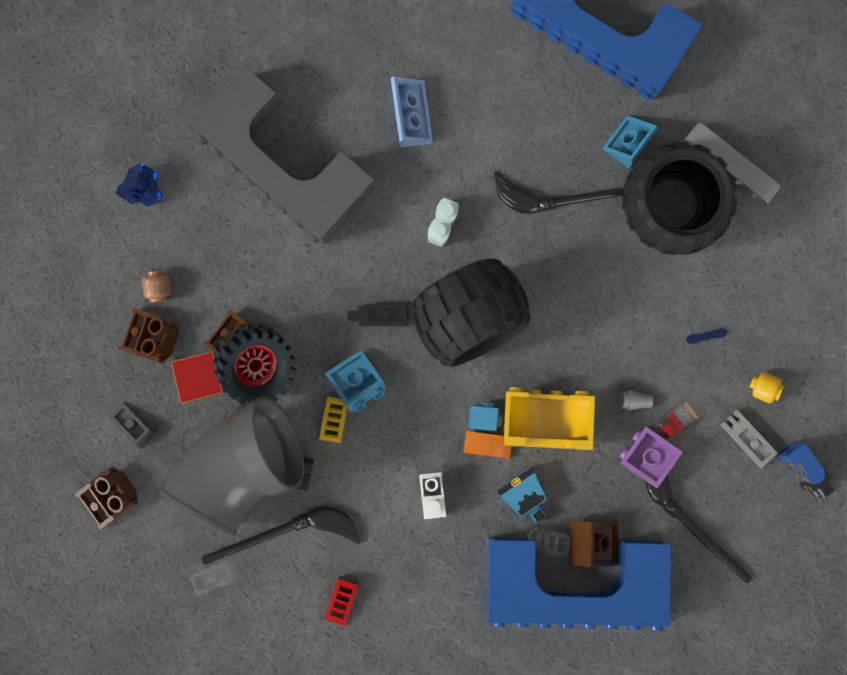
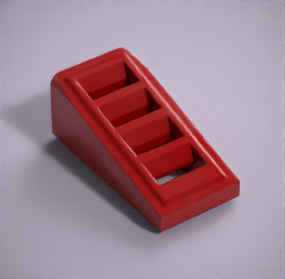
M338 578L324 620L345 627L359 587L358 583ZM340 586L353 590L352 594L339 590ZM337 594L349 598V602L337 599ZM334 603L346 606V611L334 607ZM331 612L343 614L344 617L343 619L331 615Z

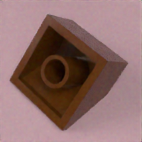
M571 520L569 565L583 567L617 566L619 521Z

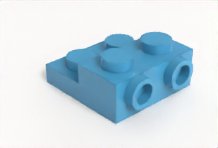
M362 350L325 373L350 413L354 410L355 412L361 411L365 408L367 401L372 398L374 400L381 398L385 393L384 390L387 389L385 383Z

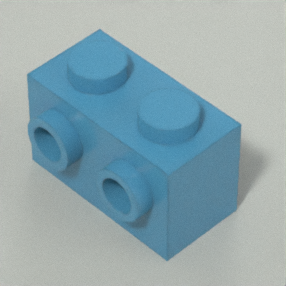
M479 403V407L471 406L468 429L496 431V427H501L502 414L498 413V408H493L494 404Z

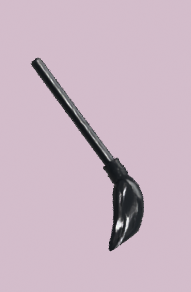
M494 172L498 197L509 208L522 214H533L540 210H554L557 206L619 197L624 194L625 188H614L554 198V196L538 198L531 192L512 184L498 172Z
M668 474L658 488H655L646 481L648 494L656 504L662 506L663 510L669 513L672 518L676 517L744 583L751 581L752 577L681 511L682 507L671 497L672 491Z
M323 506L313 508L307 514L298 515V517L292 518V521L202 556V562L206 565L291 530L299 531L310 526L318 530L341 535L357 544H360L361 541L352 519L347 514L335 508Z

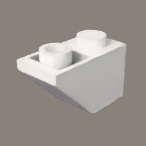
M441 472L419 475L424 519L446 517Z

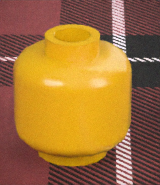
M762 372L759 377L754 376L750 384V388L753 389V397L766 403L778 401L785 386L782 384L780 377L767 372Z

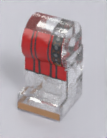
M683 401L656 423L654 427L661 437L666 440L690 422L699 418V416L687 401Z

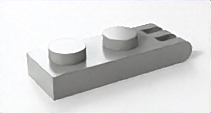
M735 410L733 414L738 420L736 421L732 416H729L727 420L732 426L729 427L724 421L720 425L758 467L763 468L778 453L738 410Z

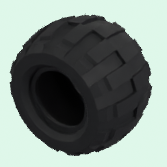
M672 142L669 145H660L650 150L636 162L624 183L622 209L626 213V222L631 232L634 231L640 237V242L649 248L652 247L659 250L661 254L672 256L689 255L713 245L714 242L725 234L730 227V220L736 212L737 198L734 197V191L737 189L734 176H730L726 169L728 165L721 157H715L710 153V149L699 144L692 146L688 142ZM668 179L685 182L692 188L697 198V210L694 217L689 223L678 228H673L664 223L655 213L650 200V194L654 187Z
M492 258L470 263L445 275L424 289L415 298L412 305L416 331L424 347L435 359H439L443 366L448 367L464 364L498 348L524 331L531 320V316L528 313L530 306L527 295L517 276L508 266L503 265L500 260Z

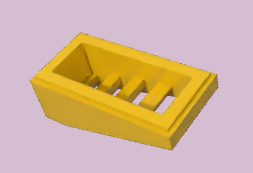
M327 397L319 440L336 443L342 442L348 409L342 399ZM330 405H342L343 410L330 408ZM329 412L342 414L341 419L329 417ZM327 422H338L340 425L339 427L329 426ZM326 429L338 431V435L325 434Z

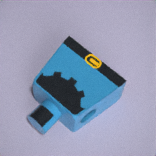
M531 467L496 490L520 517L529 513L534 522L537 523L546 516L539 505L547 499Z

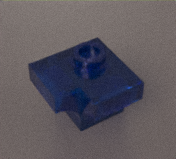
M143 163L128 169L125 180L116 190V194L129 203L141 202L147 207L161 201L163 195L157 186L158 173Z

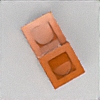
M466 431L463 453L510 459L512 446L504 445V436Z

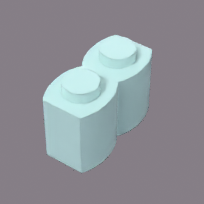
M446 198L439 202L436 208L435 219L428 229V242L441 247L447 243L450 237L451 226L456 221L459 205L457 202Z

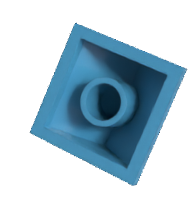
M627 115L602 150L629 169L659 128L656 125Z

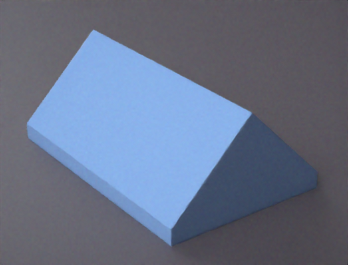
M391 77L400 148L433 143L424 80Z

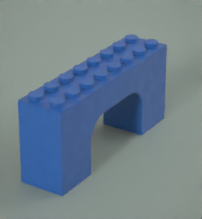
M512 0L510 8L515 18L527 20L534 30L546 32L549 34V39L553 42H562L566 45V49L569 52L581 54L585 57L584 60L588 64L593 66L597 64L603 68L602 71L610 77L616 76L621 79L622 85L627 88H635L639 91V95L647 100L650 98L654 100L703 25L667 2L664 3L650 27L638 36H625L580 9L574 0Z
M488 537L487 620L495 627H505L506 623H514L515 627H528V624H537V627L550 628L551 624H558L560 628H573V625H582V628L595 629L596 625H603L605 629H618L619 625L627 626V629L640 630L641 626L650 627V630H663V626L670 627L671 544L664 541L619 540V574L617 581L610 589L600 593L550 592L537 585L535 579V541L532 538Z

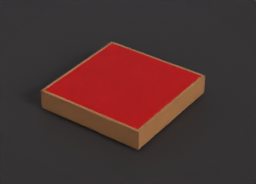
M213 351L171 362L181 404L224 393L223 387L214 374L216 369L213 367V360L216 359Z

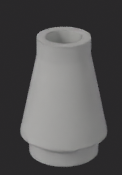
M627 389L620 393L619 406L621 409H625V411L652 408L653 396Z

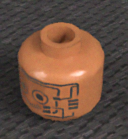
M161 270L148 271L147 276L142 278L143 296L149 299L150 302L167 300V296L171 294L170 277L168 274H161Z

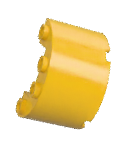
M510 387L509 391H506L504 445L593 450L595 396H589L587 391H575V395L570 396L563 395V391H550V395L541 394V390L529 389L527 393L523 392V388Z

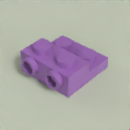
M645 427L643 431L639 429L632 438L635 441L632 447L624 449L620 455V458L623 459L620 464L655 488H658L683 452Z

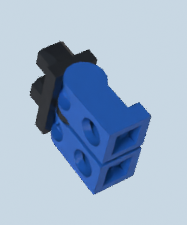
M792 442L776 455L781 462L789 463L792 466L794 475L801 481L799 485L803 490H808L814 497L820 496L822 499L834 492L828 483L832 477L829 473H825L823 467L805 443Z

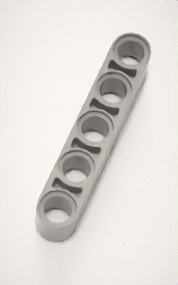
M697 123L684 139V142H688L692 146L702 145L710 149V153L715 157H721L728 165L726 169L730 176H734L736 184L742 185L745 188L744 190L752 197L760 199L762 201L761 204L768 205L780 190V185L703 124Z

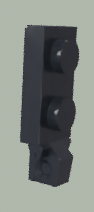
M364 304V306H359V311H348L347 319L348 321H359V326L364 327L408 326V304Z

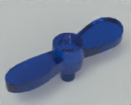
M720 328L712 332H704L703 334H692L686 338V341L689 344H695L702 340L709 341L711 338H723L726 336L727 331Z

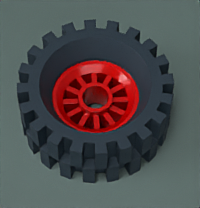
M248 323V329L243 325L237 326L238 332L235 334L232 330L227 332L226 334L229 338L226 341L221 338L218 342L222 347L221 350L215 348L214 355L218 360H213V367L216 369L214 371L215 377L228 395L242 405L260 397H269L277 401L276 395L278 393L284 396L287 392L284 388L286 384L292 386L294 382L290 375L296 376L297 370L293 365L297 364V361L292 355L294 354L293 349L280 334L271 327L268 328L260 323L259 327L254 323ZM257 359L254 366H249L251 361Z

